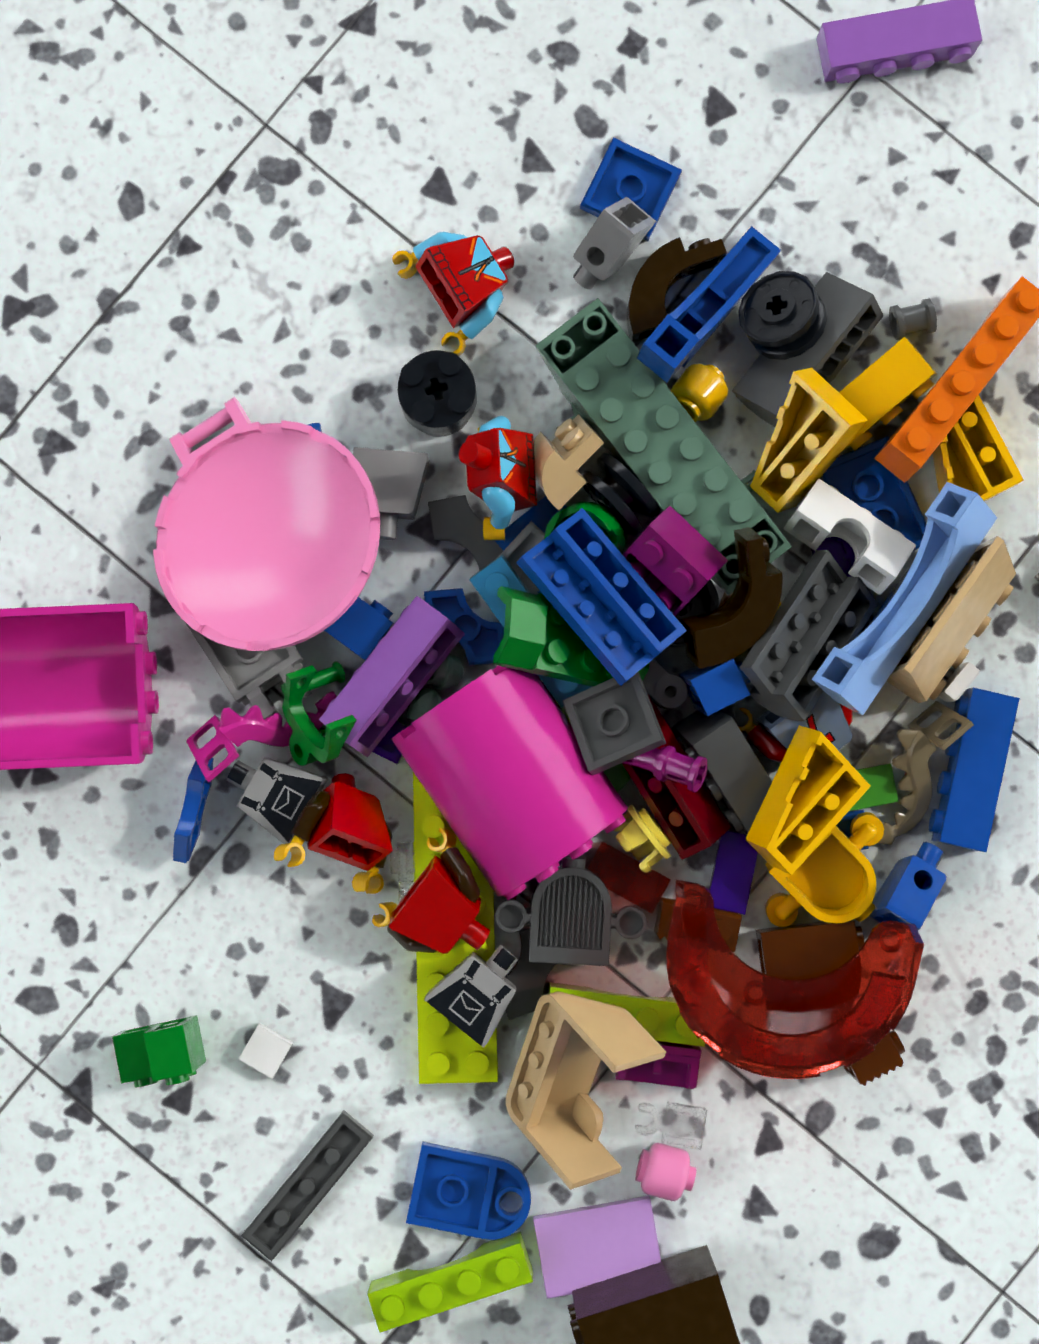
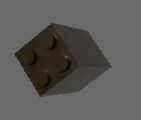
M707 1245L662 1259L659 1263L573 1290L574 1303L567 1305L571 1318L570 1325L576 1344H740L719 1275Z

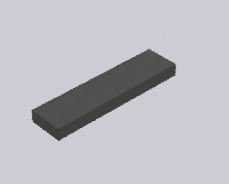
M343 1110L241 1236L272 1262L374 1135Z

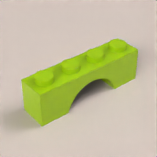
M549 983L548 994L560 991L626 1009L656 1041L705 1047L709 1006L705 1001L666 996H633L601 991L586 986Z
M520 1231L505 1238L484 1243L470 1254L444 1265L424 1270L406 1269L373 1280L370 1283L367 1295L379 1333L531 1283L533 1282V1268Z

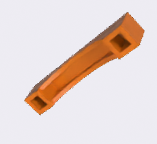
M1021 276L1005 293L959 355L876 455L875 460L904 483L925 464L1038 320L1039 289Z

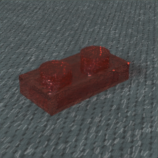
M603 841L600 843L587 867L588 870L595 873L602 880L608 890L651 914L654 912L671 879L653 869L648 873H644L639 868L641 862Z

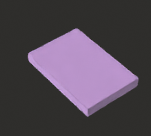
M649 1195L533 1216L547 1299L570 1295L573 1290L661 1262Z

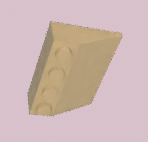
M998 536L977 547L967 562L968 564L951 585L887 679V682L917 703L926 702L929 698L935 700L947 684V681L943 679L951 666L956 669L963 662L969 652L965 647L973 635L979 637L991 621V618L987 615L995 603L1000 606L1014 588L1009 583L1016 575L1006 544Z

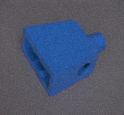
M923 842L916 856L911 855L898 860L873 899L872 903L875 905V909L869 917L897 935L920 930L947 878L944 873L936 869L945 853L937 846L929 842Z

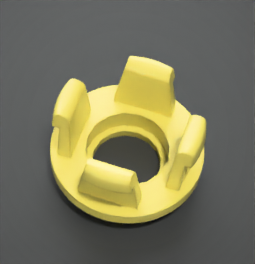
M631 804L627 809L628 812L623 815L626 821L613 831H620L615 838L626 852H631L637 861L645 858L639 864V868L644 873H648L652 870L651 866L662 858L667 860L671 857L670 852L666 848L671 842L645 808L638 811Z

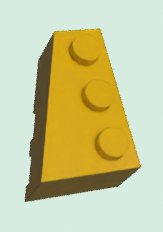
M903 337L839 392L868 419L844 450L851 446L856 451L873 437L869 432L872 427L880 421L886 426L904 411L900 404L911 395L917 400L935 385L931 379L937 375L936 371L906 337Z
M813 368L793 371L789 381L791 387L784 405L779 408L776 416L778 421L771 440L767 441L750 485L777 513L796 507L818 478L820 479L868 421Z
M799 725L746 836V841L771 866L793 875L871 785L822 732Z

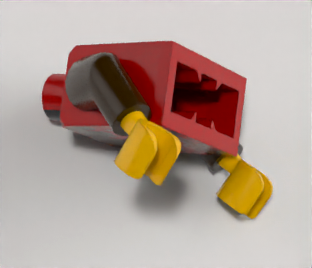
M348 773L337 774L332 778V783L323 791L316 792L308 801L291 831V834L294 835L291 842L280 844L276 847L274 860H284L290 850L291 860L288 862L287 867H295L302 864L306 856L302 845L304 841H307L308 849L366 870L367 872L355 874L352 887L356 892L366 891L367 894H376L384 886L383 877L378 873L379 869L384 868L387 855L393 851L391 844L392 831L385 821L380 800L372 794L357 789L353 775Z
M439 828V832L444 838L442 845L440 846L435 838L429 837L427 846L432 851L441 852L440 858L436 855L433 857L398 905L394 902L379 903V907L385 911L386 917L381 914L373 915L372 923L377 927L388 926V933L407 951L427 953L438 951L447 954L459 939L478 950L490 934V929L475 920L480 911V890L468 863L458 848L455 847V834L451 830Z

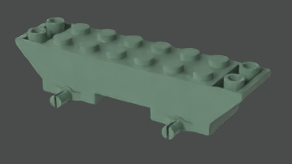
M599 298L535 345L559 385V390L571 404L574 414L571 419L573 420L579 414L604 442L603 447L608 449L614 458L622 463L644 485L658 503L660 512L657 516L671 506L728 560L711 578L728 596L733 593L739 577L734 530L750 527L761 537L765 538L770 550V563L792 548V545L750 493L753 489L747 484L753 480L756 471L753 470L742 480L738 478L663 380L637 359L640 351Z

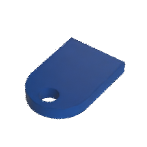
M423 1141L406 1223L487 1240L505 1238L517 1231L528 1216L531 1205L530 1186L522 1170L507 1159ZM515 1192L520 1195L522 1205L517 1211L507 1212L500 1206L499 1200L504 1193Z

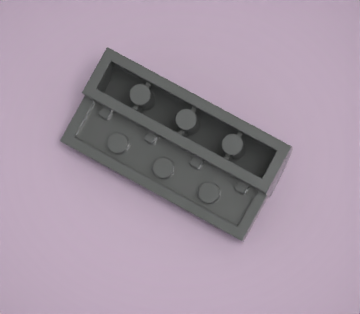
M828 550L815 551L777 609L771 624L754 644L740 666L741 670L754 685L750 691L751 696L767 710L789 720H806L823 693V690L812 678L834 647L841 649L858 637L878 605V602L861 578L847 577Z

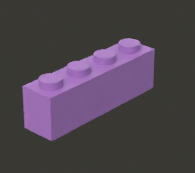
M948 0L822 23L816 40L825 82L837 80V83L844 84L855 81L860 76L874 73L876 77H883L893 74L897 69L911 67L913 70H922L939 61L949 60L950 63L964 62L974 55L982 42V35L975 1Z
M416 596L411 604L402 611L399 619L388 633L378 642L362 666L353 673L350 681L339 695L329 703L327 710L319 720L326 725L353 715L357 721L345 742L368 757L465 633L446 616Z

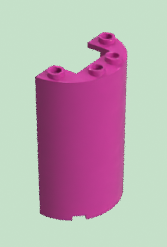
M134 603L0 609V770L140 764L146 755L153 753L152 714H158L159 712L157 690L152 691V675L157 674V656L155 651L149 652L147 640L148 619L145 611H139Z

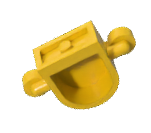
M869 812L856 815L850 825L852 835L849 838L835 826L793 875L771 866L768 862L765 864L768 872L790 893L789 895L776 893L767 900L765 911L772 924L778 927L791 925L796 920L798 908L801 906L815 918L828 923H845L853 919L861 922L874 911L875 905L872 901L876 892V875L871 863L861 852V849L864 846L877 844L883 837L884 826L876 815Z

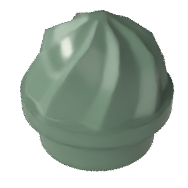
M449 653L427 681V684L434 685L437 690H445L449 687L457 686L464 674L461 660Z
M430 688L422 689L408 705L409 710L406 718L415 721L443 700L435 690Z

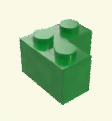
M197 1015L124 1030L112 1036L121 1084L133 1081L135 1088L151 1085L165 1079L166 1085L186 1082L190 1080L189 1076L197 1074L196 1070L206 1062Z

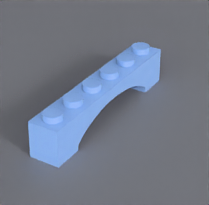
M946 482L925 513L928 521L920 547L906 577L893 598L879 616L858 637L841 649L834 647L812 678L835 702L862 716L864 715L996 521V515L978 493Z

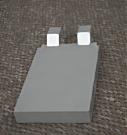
M186 623L236 702H243L245 706L249 703L252 706H259L263 719L268 718L274 713H279L265 692L282 681L286 683V674L303 668L301 664L303 658L295 646L270 651L233 649L206 638ZM311 690L305 692L302 700L312 694Z

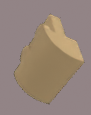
M579 414L573 420L571 418L567 419L557 428L554 434L556 437L552 442L541 431L534 439L536 481L548 500L558 510L587 483L578 469L604 444L597 433Z

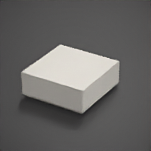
M970 662L960 664L948 678L947 684L939 694V697L945 702L957 701L980 674V670Z
M259 1023L238 1060L273 1079L294 1042Z

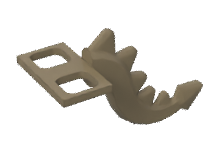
M935 701L908 724L909 729H901L897 732V738L905 751L892 760V765L905 771V775L897 784L898 788L902 791H910L911 793L900 798L899 801L900 805L907 809V812L905 814L896 812L894 814V825L886 822L882 823L884 834L878 843L892 845L896 837L913 829L928 810L932 798V779L928 760L936 751L932 744L944 751L974 726L972 721L938 701ZM936 711L942 713L930 726L926 728L919 726L932 713ZM953 723L961 724V727L947 739L942 740L938 738Z

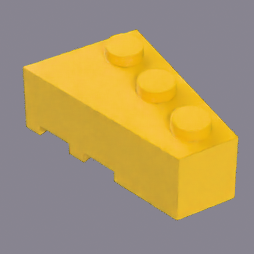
M978 395L932 454L939 493L946 482L978 493L985 502L1024 481Z

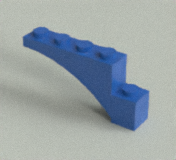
M751 226L702 283L672 313L663 319L643 343L637 359L668 383L681 366L684 368L740 302L751 285L760 278L776 259L781 249Z

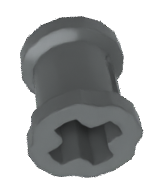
M930 298L923 299L921 304L900 308L898 305L890 306L889 321L892 334L896 340L905 337V334L924 330L927 333L936 332V311Z

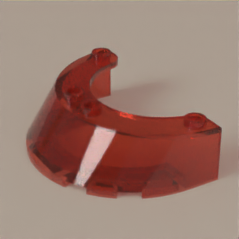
M676 879L666 949L667 974L669 985L684 1021L698 1039L701 1038L709 1047L715 1050L720 1058L738 1068L766 1077L805 1079L821 1076L820 1073L843 1065L847 1068L862 1060L875 1050L874 1046L891 1029L894 1030L897 1027L912 998L924 942L916 925L898 921H883L871 930L869 937L859 951L848 962L834 971L822 976L802 980L772 977L744 963L727 945L716 921L714 899L711 892L705 886L698 883Z

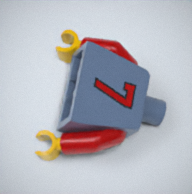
M824 691L805 721L789 720L767 710L757 718L760 725L756 726L753 724L750 711L745 708H739L749 718L745 726H738L740 731L748 734L747 739L763 755L779 763L782 762L799 725L822 732L838 751L852 739L849 726L853 720V710L835 702Z

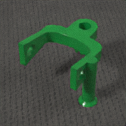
M337 661L333 662L331 667L318 672L311 665L286 674V683L281 684V690L285 696L282 711L293 730L289 741L290 753L294 761L300 766H305L315 761L326 763L338 758L341 748L357 721L353 715L326 724V729L317 730L303 707L302 698L305 692L335 681L344 683L345 672L342 665Z

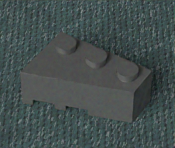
M722 709L709 716L696 710L674 725L673 729L687 748L684 751L686 756L695 759L698 756L707 758L706 777L708 780L704 784L717 802L722 800L728 811L724 815L732 828L737 833L743 830L748 834L772 781L732 717Z

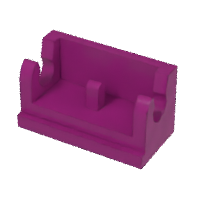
M657 1041L666 1051L664 1058L625 1069L615 1074L616 1080L694 1089L697 1086L702 1050L699 1046Z

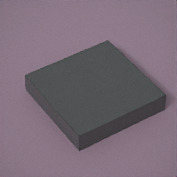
M639 672L622 686L612 678L562 700L588 772L592 775L666 744Z

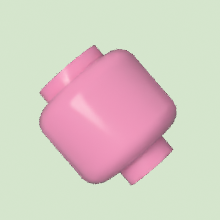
M654 1143L649 1150H642L635 1180L641 1182V1188L645 1194L669 1201H676L682 1196L684 1190H692L696 1177V1167L690 1166V1156L686 1150L662 1143Z

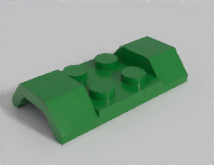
M503 586L498 588L497 596L506 605L504 637L493 656V665L591 687L613 678L541 592L536 595ZM649 663L638 671L642 681L649 670Z

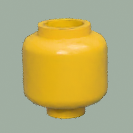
M691 364L672 386L671 392L696 422L707 421L716 413L727 398L728 387L723 373L717 367L710 364Z

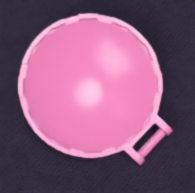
M233 397L224 403V409L183 435L179 432L169 438L183 466L176 474L179 478L173 485L168 497L163 496L157 513L155 527L158 528L156 549L153 550L155 569L160 586L172 608L184 622L198 633L218 644L233 649L245 651L278 650L294 646L320 634L334 624L355 602L363 590L376 560L380 540V512L373 485L366 471L354 455L338 440L315 430L312 426L298 422L282 420L281 423H251L241 404ZM232 421L234 422V426L224 431L217 437L213 438L212 440H210L203 446L199 447L195 451L192 450L193 446L200 443L207 437L211 436L212 434H214L221 428L225 427Z

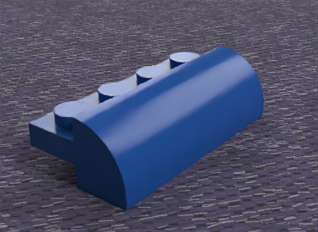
M583 508L556 527L549 536L522 555L516 562L620 686L687 631Z

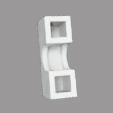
M819 478L783 528L815 551L824 539L828 537H839L848 542L855 554L854 564L848 574L852 577H860L868 588L879 595L896 579L916 547V544L905 538L901 532L892 529L873 516L869 510L860 507L841 494L838 489L828 485Z

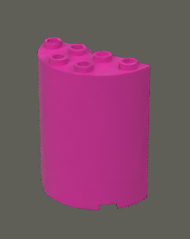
M497 666L493 670L490 669L419 717L410 726L400 731L391 739L497 897L504 895L507 900H510L527 888L525 883L535 877L539 883L559 870L560 864L558 861L567 855L572 860H575L593 847L591 845L593 844L591 838L602 830L608 834L626 821L622 814L628 809L627 805L604 771L595 775L588 772L570 721L537 674Z

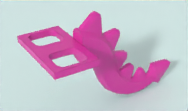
M334 691L327 693L315 703L318 710L316 714L306 712L317 730L323 726V723L319 720L320 717L327 710L329 703L337 697ZM257 705L252 706L244 716H240L227 707L222 710L220 720L214 715L191 735L186 742L205 779L210 782L239 757L233 743L239 747L242 743L253 740L269 746L285 747L289 746L293 730L287 721L282 726L283 718L280 713H274L268 718L263 719L261 710ZM211 727H214L216 729L215 737L199 749L197 745L198 739ZM226 748L228 752L227 757L213 770H210L208 766L209 760L221 749Z

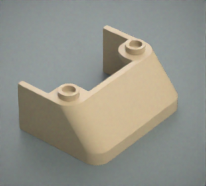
M560 991L543 995L537 1002L506 1094L508 1114L570 1190L618 1174L622 1167L598 1140L603 1126V1113L588 1095L599 1064L602 1060L615 1073L665 1057L666 1051L622 1007Z

